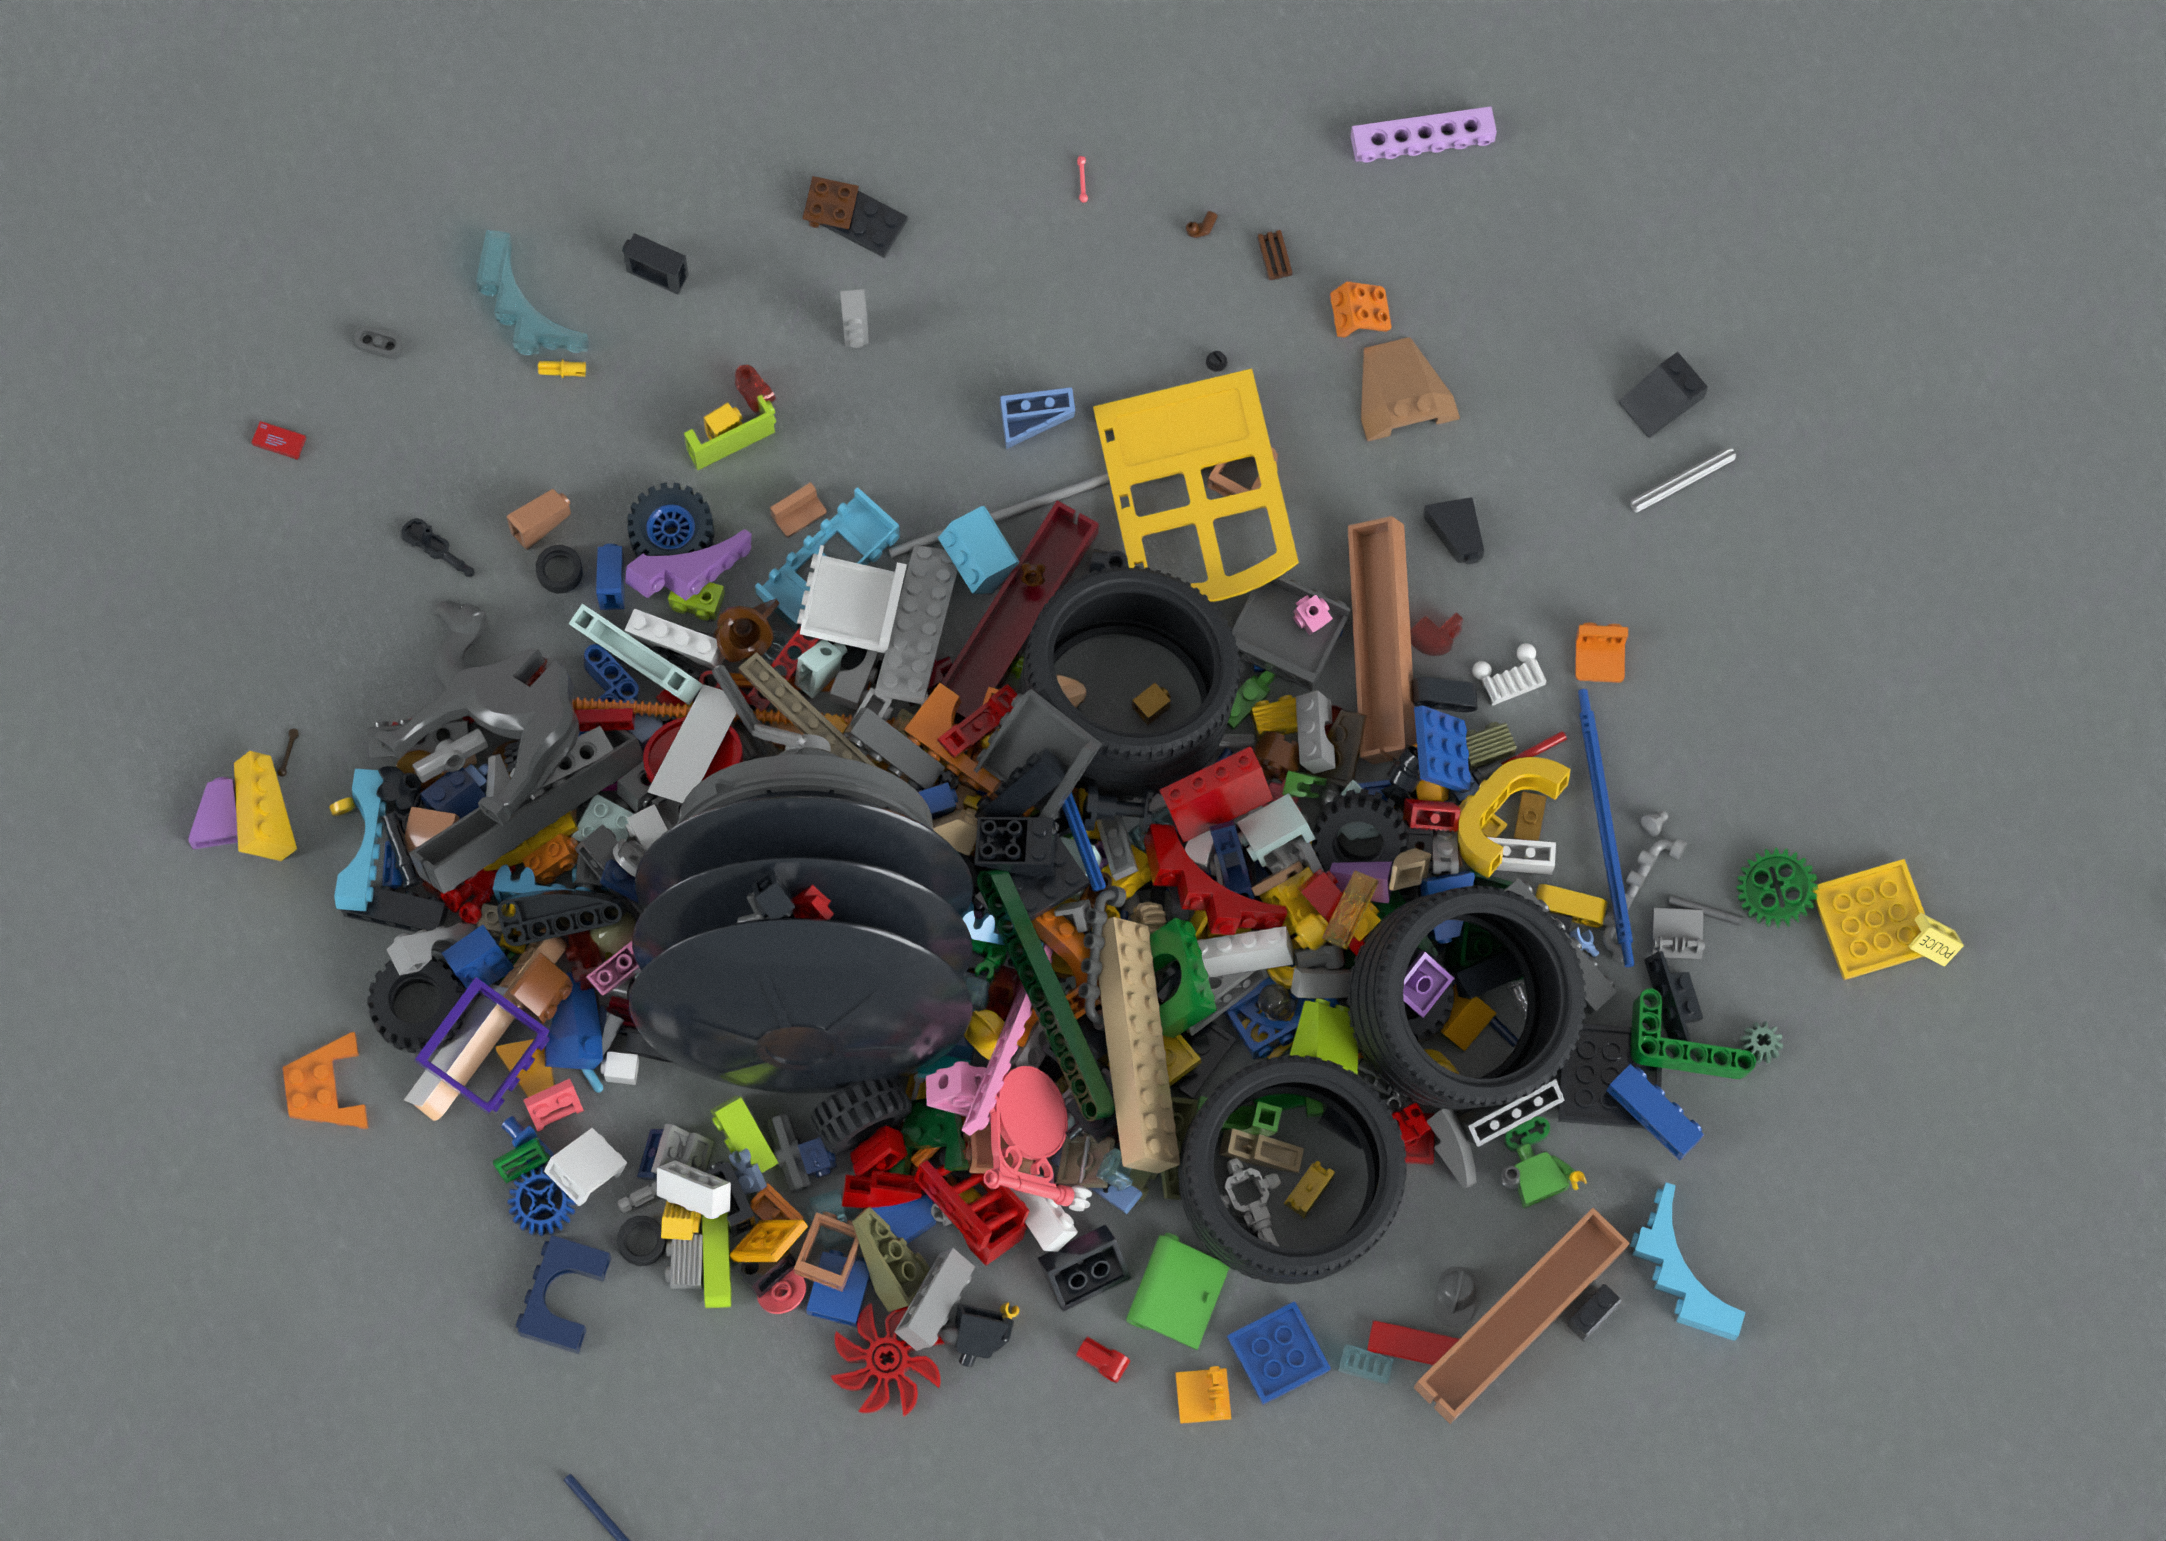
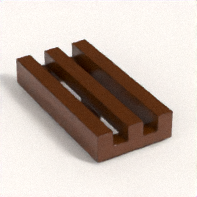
M1277 230L1276 233L1267 232V235L1258 234L1257 238L1269 280L1292 276L1293 272L1281 230ZM1274 239L1278 241L1286 270L1284 272L1282 271ZM1265 241H1269L1277 270V273L1274 274Z

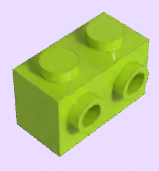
M709 582L698 594L692 595L686 601L670 591L668 597L669 607L680 614L688 612L695 614L697 618L704 621L709 619L716 621L725 596L724 586Z

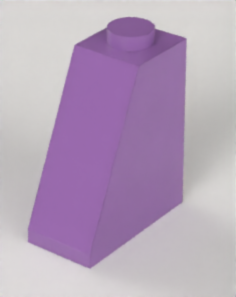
M219 777L215 778L212 782H207L189 835V843L192 849L238 843L235 783L233 779Z
M1392 862L1332 863L1330 872L1339 881L1336 886L1341 892L1346 889L1355 899L1389 903L1392 892L1389 889Z

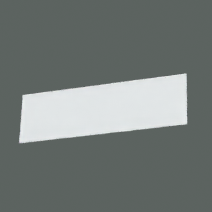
M703 684L649 787L648 793L683 803L691 790L702 781L737 713L723 690Z
M494 984L489 986L502 996L508 990ZM481 994L462 1020L463 1025L461 1028L455 1029L453 1039L451 1041L447 1040L431 1063L447 1073L495 1008L496 1004ZM425 1070L404 1101L422 1107L441 1080Z

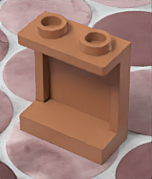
M987 1124L981 1131L978 1129L970 1136L963 1132V1140L968 1141V1148L964 1151V1158L968 1160L969 1173H985L987 1170L994 1168L991 1147V1124ZM1000 1133V1145L1002 1150L1003 1148L1008 1147V1144L1005 1142ZM1008 1153V1157L1004 1158V1160L1011 1167L1013 1157ZM1022 1157V1164L1018 1172L1030 1174L1033 1160Z

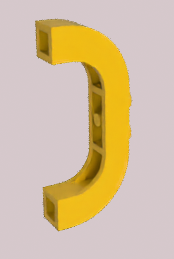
M1525 757L1507 762L1499 767L1488 780H1483L1477 793L1474 796L1470 795L1459 818L1457 843L1464 861L1473 870L1489 878L1502 863L1504 847L1488 839L1481 831L1483 826L1508 797L1517 791L1536 790L1556 800L1568 786L1570 768L1550 759Z

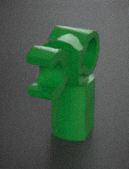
M972 939V951L982 956L986 955L983 959L984 962L978 964L975 968V976L978 977L982 971H987L989 974L986 977V982L990 983L994 978V969H998L1006 960L1005 945Z

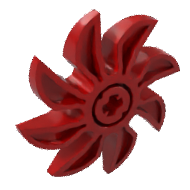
M872 1303L862 1310L858 1317L857 1329L859 1336L871 1344L868 1349H862L837 1331L835 1332V1346L839 1355L849 1364L865 1362L867 1366L854 1372L831 1375L834 1383L848 1391H860L864 1389L872 1378L878 1379L872 1393L859 1409V1413H874L884 1408L890 1400L888 1385L890 1382L895 1381L900 1391L903 1417L908 1415L914 1409L918 1399L917 1385L909 1377L905 1376V1372L908 1370L921 1375L937 1388H940L941 1377L936 1364L927 1356L909 1357L908 1354L911 1351H915V1349L907 1342L897 1340L898 1335L895 1333V1330L909 1306L894 1310L885 1319L887 1335L884 1338L878 1337ZM939 1335L933 1346L945 1344ZM890 1354L893 1355L892 1360L894 1362L892 1364L888 1362L886 1365H883L882 1357H888Z

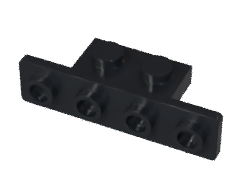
M1658 951L1647 957L1645 964L1652 987L1659 992L1662 998L1661 1016L1668 1038L1692 1042L1686 1023L1698 1022L1703 1019V1015L1689 972L1670 974L1664 952Z

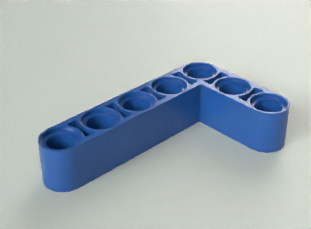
M592 644L588 646L584 652L583 664L590 676L606 691L599 697L601 701L608 699V702H612L615 699V702L622 700L623 703H626L627 700L632 698L637 701L639 687L636 681L601 645ZM598 657L600 661L593 662L589 658ZM614 674L616 678L609 679L606 675ZM629 691L633 695L624 696L622 692ZM580 731L579 736L589 731Z

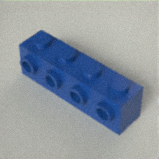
M1630 1064L1609 1085L1606 1091L1680 1161L1704 1136L1701 1132L1702 1128L1696 1121L1689 1120L1677 1103H1671L1665 1097V1092L1658 1085H1652L1646 1079L1647 1076L1643 1070Z

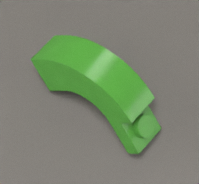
M1199 1097L1196 1114L1208 1099L1207 1097ZM1259 1101L1251 1106H1241L1228 1116L1220 1132L1234 1128L1252 1135L1272 1136L1277 1132L1282 1108Z

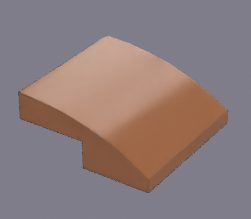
M411 807L405 833L409 851L411 852L457 822L460 817L453 813Z

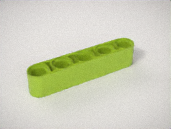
M729 1211L714 1219L706 1218L702 1214L705 1308L731 1307L730 1239L727 1221Z

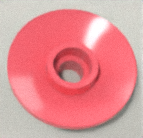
M793 1269L761 1298L757 1296L760 1306L772 1314H782L791 1311L800 1304L805 1296V1279L796 1275Z

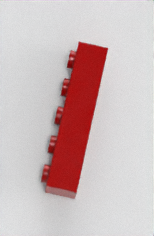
M633 708L574 710L579 721L580 731H591L601 726L603 731L634 730L635 727Z

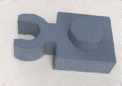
M747 1148L739 1153L734 1151L729 1155L731 1163L737 1167L734 1173L744 1194L761 1191L767 1187L758 1164H751V1154Z

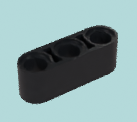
M1418 677L1412 680L1414 706L1423 705L1431 709L1463 713L1473 712L1478 709L1475 683L1432 677Z

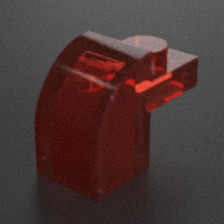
M1456 612L1439 628L1425 615L1410 630L1411 644L1423 654L1429 656L1444 655L1452 650L1454 643L1452 639H1455L1462 631L1463 618Z

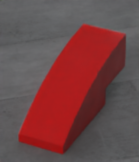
M872 1170L871 1178L846 1174L842 1192V1207L876 1208L907 1203L921 1198L922 1188L914 1180L915 1176L874 1170Z

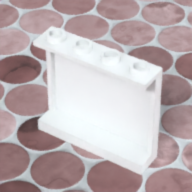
M820 545L819 554H813L810 568L815 569L814 573L809 572L806 586L810 587V591L805 590L801 605L806 607L805 610L800 609L797 620L798 624H802L800 634L885 653L889 646L907 564L897 562L896 570L893 572L823 556L824 546Z

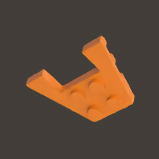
M351 1032L283 1067L290 1118L369 1129L366 1106L364 1104L339 1108L333 1060L359 1056L355 1032Z

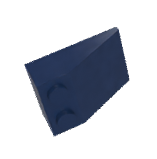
M463 767L458 771L447 772L421 793L422 804L426 809L453 813L460 817L459 820L480 807L478 802L486 797L476 781Z

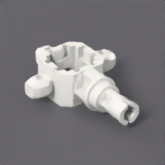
M1237 1158L1228 1161L1227 1169L1229 1175L1233 1176L1227 1178L1223 1191L1225 1196L1220 1195L1226 1209L1228 1210L1230 1206L1234 1215L1244 1217L1248 1228H1252L1253 1233H1257L1260 1240L1279 1246L1270 1228L1272 1226L1270 1221L1271 1215L1266 1207L1269 1198L1268 1189L1272 1191L1281 1184L1278 1175L1272 1173L1266 1175L1265 1179H1263L1258 1170L1249 1168L1242 1171L1244 1167ZM1247 1179L1248 1181L1252 1179L1260 1192L1261 1198L1247 1206H1240L1232 1191L1233 1185Z

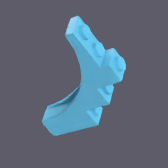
M1666 1182L1662 1189H1657L1654 1203L1658 1205L1655 1213L1651 1212L1648 1218L1647 1226L1651 1228L1642 1226L1639 1233L1634 1232L1630 1243V1247L1634 1248L1632 1256L1661 1265H1656L1652 1280L1656 1281L1654 1289L1683 1298V1300L1678 1299L1674 1313L1678 1314L1676 1322L1735 1341L1739 1336L1745 1312L1724 1303L1711 1294L1694 1277L1684 1262L1676 1243L1672 1225V1202L1676 1185Z

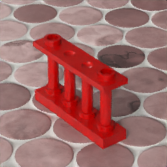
M965 1141L966 1148H968L967 1141ZM925 1161L919 1165L914 1177L916 1183L978 1251L986 1248L992 1230L1013 1219L1019 1227L1024 1225L1030 1212L1026 1204L1009 1187L1000 1185L996 1189L989 1188L984 1183L985 1173H971L972 1176L954 1186H950L943 1176L952 1171L944 1169L945 1164L934 1168L928 1161ZM978 1183L988 1192V1194L970 1204L965 1203L959 1196V1194ZM996 1201L1004 1209V1212L987 1222H983L975 1212Z

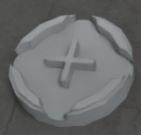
M621 839L614 846L613 855L619 865L635 877L638 864L647 849L635 841L630 840L627 843L625 839Z

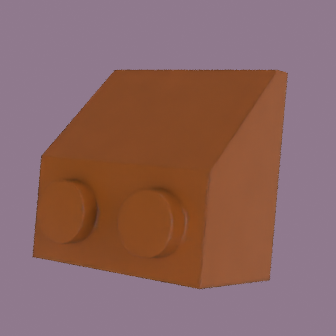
M539 953L510 994L518 1008L541 1024H544L547 1019L550 1020L555 1015L561 1000H565L570 995L573 984L569 976L545 955Z

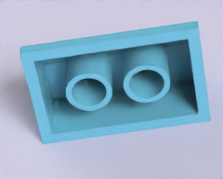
M981 506L952 521L938 537L972 594L993 593L1019 564L1018 558L985 506Z

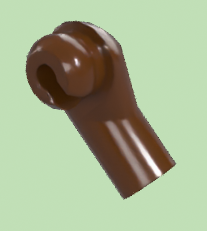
M1208 211L1202 223L1189 222L1186 225L1187 234L1192 238L1210 234L1218 215Z

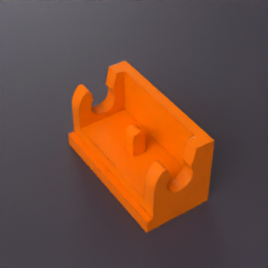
M769 1183L766 1184L767 1187L750 1201L752 1203L750 1205L752 1211L761 1220H803L805 1222L804 1217Z

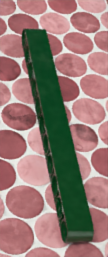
M997 869L980 872L977 877L978 888L990 914L994 917L998 932L1083 1117L1087 1121H1094L1111 1116L1115 1110L1112 1096L1009 872Z

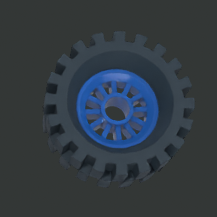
M660 483V490L656 491L655 487L652 486L648 488V496H645L643 492L638 496L639 504L632 503L630 507L632 514L628 513L627 529L632 550L635 551L637 558L642 554L646 556L685 554L713 546L712 538L715 537L710 507L707 501L703 502V496L699 492L695 495L693 494V488L686 485L685 490H681L680 483H673V488H668L667 483ZM671 527L677 529L674 534H667L665 532Z

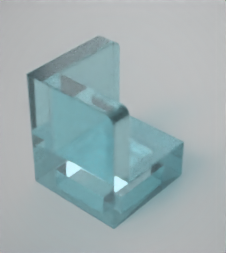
M1115 1148L1104 1155L1096 1177L1122 1191L1132 1185L1133 1179L1129 1177L1131 1168L1123 1167L1121 1151Z

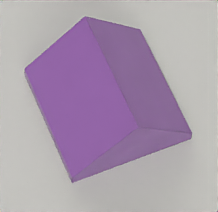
M1423 950L1407 969L1403 989L1404 1004L1422 1018H1424L1454 979Z

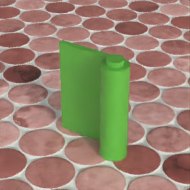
M1165 1233L1164 1236L1159 1235L1126 1321L1135 1327L1156 1331L1192 1349L1198 1350L1230 1267L1218 1259L1179 1242V1237L1173 1234Z

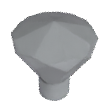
M1661 811L1656 815L1643 816L1641 818V825L1645 832L1656 837L1661 831L1663 822L1668 819V814L1665 811Z

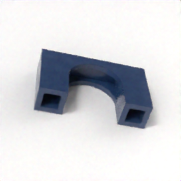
M551 1235L549 1242L545 1241L541 1255L544 1258L541 1266L537 1265L534 1270L533 1280L536 1281L533 1289H528L524 1304H527L524 1314H519L516 1328H519L518 1333L521 1337L579 1354L587 1331L585 1325L552 1314L546 1307V1292L549 1285L556 1278L564 1274H579L604 1282L611 1261V1255L608 1252Z

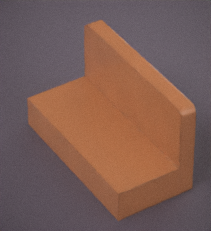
M811 482L770 507L772 518L787 538L827 514L825 507L817 498L816 489Z

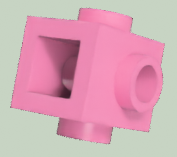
M1306 595L1296 602L1298 607L1293 611L1295 623L1301 629L1304 627L1309 636L1333 619L1328 613V610H1330L1329 606L1323 598L1319 599L1317 595L1312 598Z

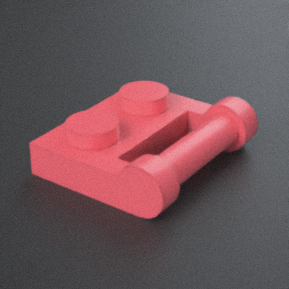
M570 1078L523 1100L537 1132L544 1130V1126L576 1112L578 1114L584 1111Z

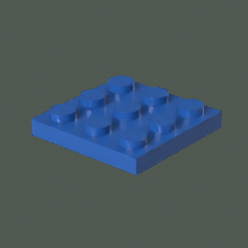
M1423 705L1415 707L1420 779L1460 793L1471 791L1465 720Z
M1295 1301L1227 1335V1339L1262 1405L1331 1370Z

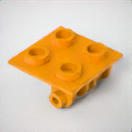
M1219 1366L1209 1367V1370L1175 1372L1180 1424L1231 1419L1226 1368L1219 1369Z

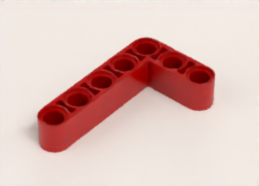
M801 626L771 664L774 669L777 665H782L786 668L787 675L784 679L787 682L797 670L798 659L794 660L789 656V649L794 645L798 646L803 654L820 640L819 638H814L813 640L806 639L804 635L800 634ZM712 670L701 674L699 678L701 684L706 685L705 678L708 674H713ZM719 683L714 687L723 690ZM738 687L747 703L754 705L760 712L763 709H767L771 704L768 699H764L759 695V691L755 687L749 694Z

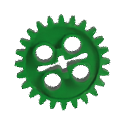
M1777 847L1774 850V854L1771 855L1767 849H1765L1764 857L1756 853L1757 861L1754 862L1748 859L1747 862L1750 868L1742 867L1741 870L1745 876H1738V881L1743 884L1736 886L1737 891L1742 893L1738 896V900L1746 901L1743 903L1742 909H1750L1748 913L1750 918L1757 915L1756 920L1758 924L1765 919L1767 927L1771 925L1772 921L1776 922L1777 928H1780L1781 921H1784L1789 927L1790 919L1792 918L1798 923L1799 914L1807 916L1805 907L1813 909L1814 906L1810 899H1817V894L1812 891L1818 889V884L1811 883L1817 877L1816 874H1809L1813 870L1812 865L1804 867L1806 858L1804 857L1798 861V853L1795 852L1792 856H1789L1787 848L1783 854H1779ZM1770 868L1775 870L1785 903L1784 908L1780 907ZM1788 868L1793 872L1789 877H1782L1779 875L1780 871ZM1760 875L1769 878L1764 884L1755 882L1756 878ZM1795 891L1800 895L1796 900H1789L1786 898L1787 894ZM1767 898L1775 900V904L1771 907L1763 906L1762 902Z

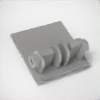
M1653 908L1652 954L1663 951L1665 958L1702 959V953L1705 948V941L1703 940V910Z

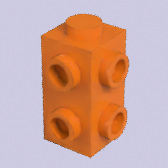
M560 833L523 858L522 861L525 868L529 867L533 871L535 882L542 885L550 884L555 881L557 876L575 867L579 854L574 848L579 843L575 838Z

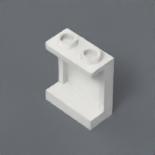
M591 1128L552 1156L544 1172L580 1206L586 1202L590 1193L613 1176L619 1177L627 1162L619 1152H616L606 1142L602 1135Z

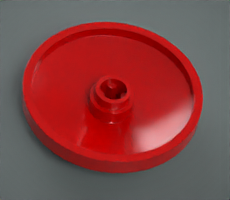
M687 716L663 725L647 742L643 753V763L651 784ZM729 726L702 781L724 768L743 762L741 740L731 726Z

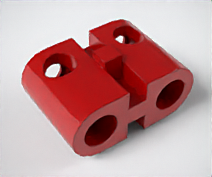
M1417 1103L1392 1115L1393 1119H1396L1402 1133L1400 1136L1404 1140L1405 1146L1432 1130L1427 1123L1426 1116Z

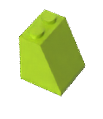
M1316 998L1315 1002L1305 1000L1290 1055L1322 1058L1323 1061L1327 1062L1329 1060L1343 1066V1069L1347 1071L1350 1069L1357 1074L1358 1047L1356 1038L1352 1034L1355 1033L1354 1029L1350 1027L1351 1021L1350 1016H1348L1350 1008L1336 1005L1335 1008L1329 1007V1001Z

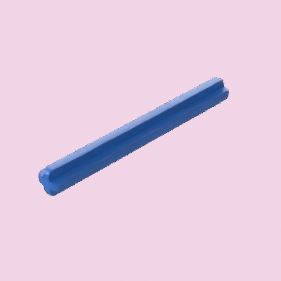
M1071 792L1062 807L1094 892L1105 889L1106 885Z

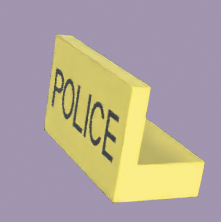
M1920 913L1914 919L1921 933L1909 945L1910 949L1945 967L1964 946L1955 930L1923 913Z

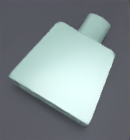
M821 640L798 657L794 684L813 699L840 671L842 656L847 653L846 646L837 642L832 645L827 640Z

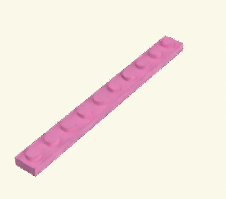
M1045 943L1043 948L1050 963H1052L1053 959L1051 956L1054 950ZM1022 982L963 1125L962 1131L969 1136L978 1129L980 1131L983 1130L990 1119L988 1114L997 1102L995 1099L996 1094L1004 1084V1081H1002L1003 1076L1011 1067L1009 1061L1018 1049L1017 1041L1025 1031L1023 1026L1032 1014V1010H1030L1032 1004Z

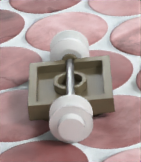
M1083 1131L1081 1133L1084 1137H1075L1072 1141L1066 1136L1063 1143L1056 1184L1073 1188L1074 1199L1069 1205L1071 1210L1084 1211V1208L1090 1207V1203L1086 1201V1198L1091 1197L1092 1192L1087 1188H1107L1115 1140L1112 1137H1106L1098 1144L1091 1135Z

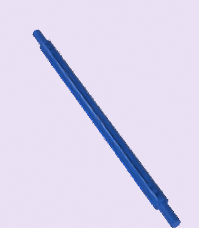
M1580 689L1578 690L1581 707L1579 716L1617 940L1622 948L1624 966L1633 967L1634 959L1631 947L1633 938L1594 711L1590 707L1588 690Z

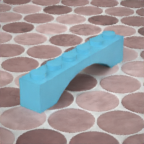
M355 769L352 795L354 803L365 822V835L356 857L338 874L334 895L336 909L367 911L368 902L373 900V887H370L371 880H376L377 866L374 865V860L379 859L380 844H377L378 838L383 836V823L380 822L381 816H385L387 811V802H384L376 795L378 787L384 782L378 770Z

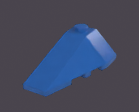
M567 972L566 975L569 976L573 984L572 991L565 1000H561L555 1015L552 1017L550 1031L547 1035L550 1040L545 1045V1067L594 1070L603 1061L602 1033L594 986L587 979L589 974Z

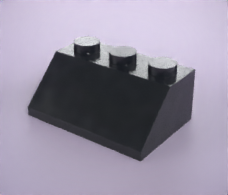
M1106 1224L1065 1244L1058 1252L1050 1251L1037 1258L1062 1311L1131 1278L1116 1238Z

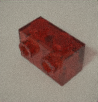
M590 930L568 934L569 947L565 948L568 962L573 961L574 968H571L573 980L575 983L579 982L582 991L595 988L587 979V976L603 964L597 943L592 939Z

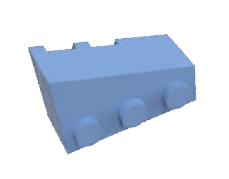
M1072 387L1000 396V410L1006 449L1073 418L1075 415V405Z

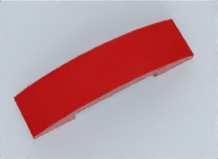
M1008 684L992 695L984 705L958 725L955 724L941 735L937 741L953 758L959 756L1000 725L999 723L1003 716L1014 708L1011 703L1017 696V693Z

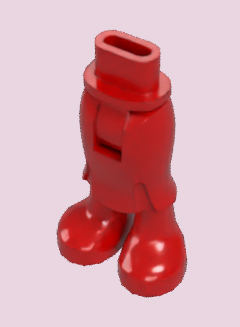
M516 865L509 866L511 875L516 871ZM483 868L473 877L465 880V884L461 888H454L445 894L441 893V898L452 912L456 913L460 909L459 916L463 921L476 924L482 917L481 909L483 904L489 903L494 895V880L499 869L485 871ZM472 894L476 896L471 902L465 903Z

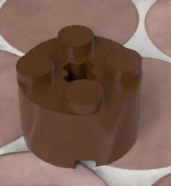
M1263 731L1260 734L1253 752L1266 780L1276 778L1283 782V780H1286L1288 771H1298L1300 767L1299 743L1292 740L1290 744L1284 740V735L1272 731Z

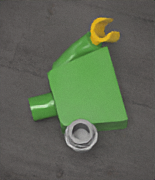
M1530 1144L1523 1145L1516 1150L1522 1162L1514 1166L1505 1167L1501 1173L1502 1184L1506 1188L1518 1189L1524 1209L1566 1191L1570 1186L1569 1182H1571L1574 1190L1579 1189L1576 1183L1578 1181L1587 1184L1583 1172L1574 1170L1569 1164L1555 1155H1549L1547 1151L1535 1156Z

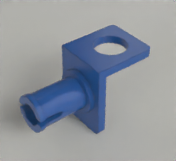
M514 1116L507 1118L503 1122L502 1128L513 1138L511 1143L514 1148L537 1137L540 1145L544 1146L545 1152H548L550 1158L554 1156V1153L540 1140L531 1125L524 1129ZM546 1162V1163H544V1164L538 1166L537 1168H535V1171H536V1172L539 1171V1170L541 1169V1167H543V1166H544L545 1164H547L548 1162Z

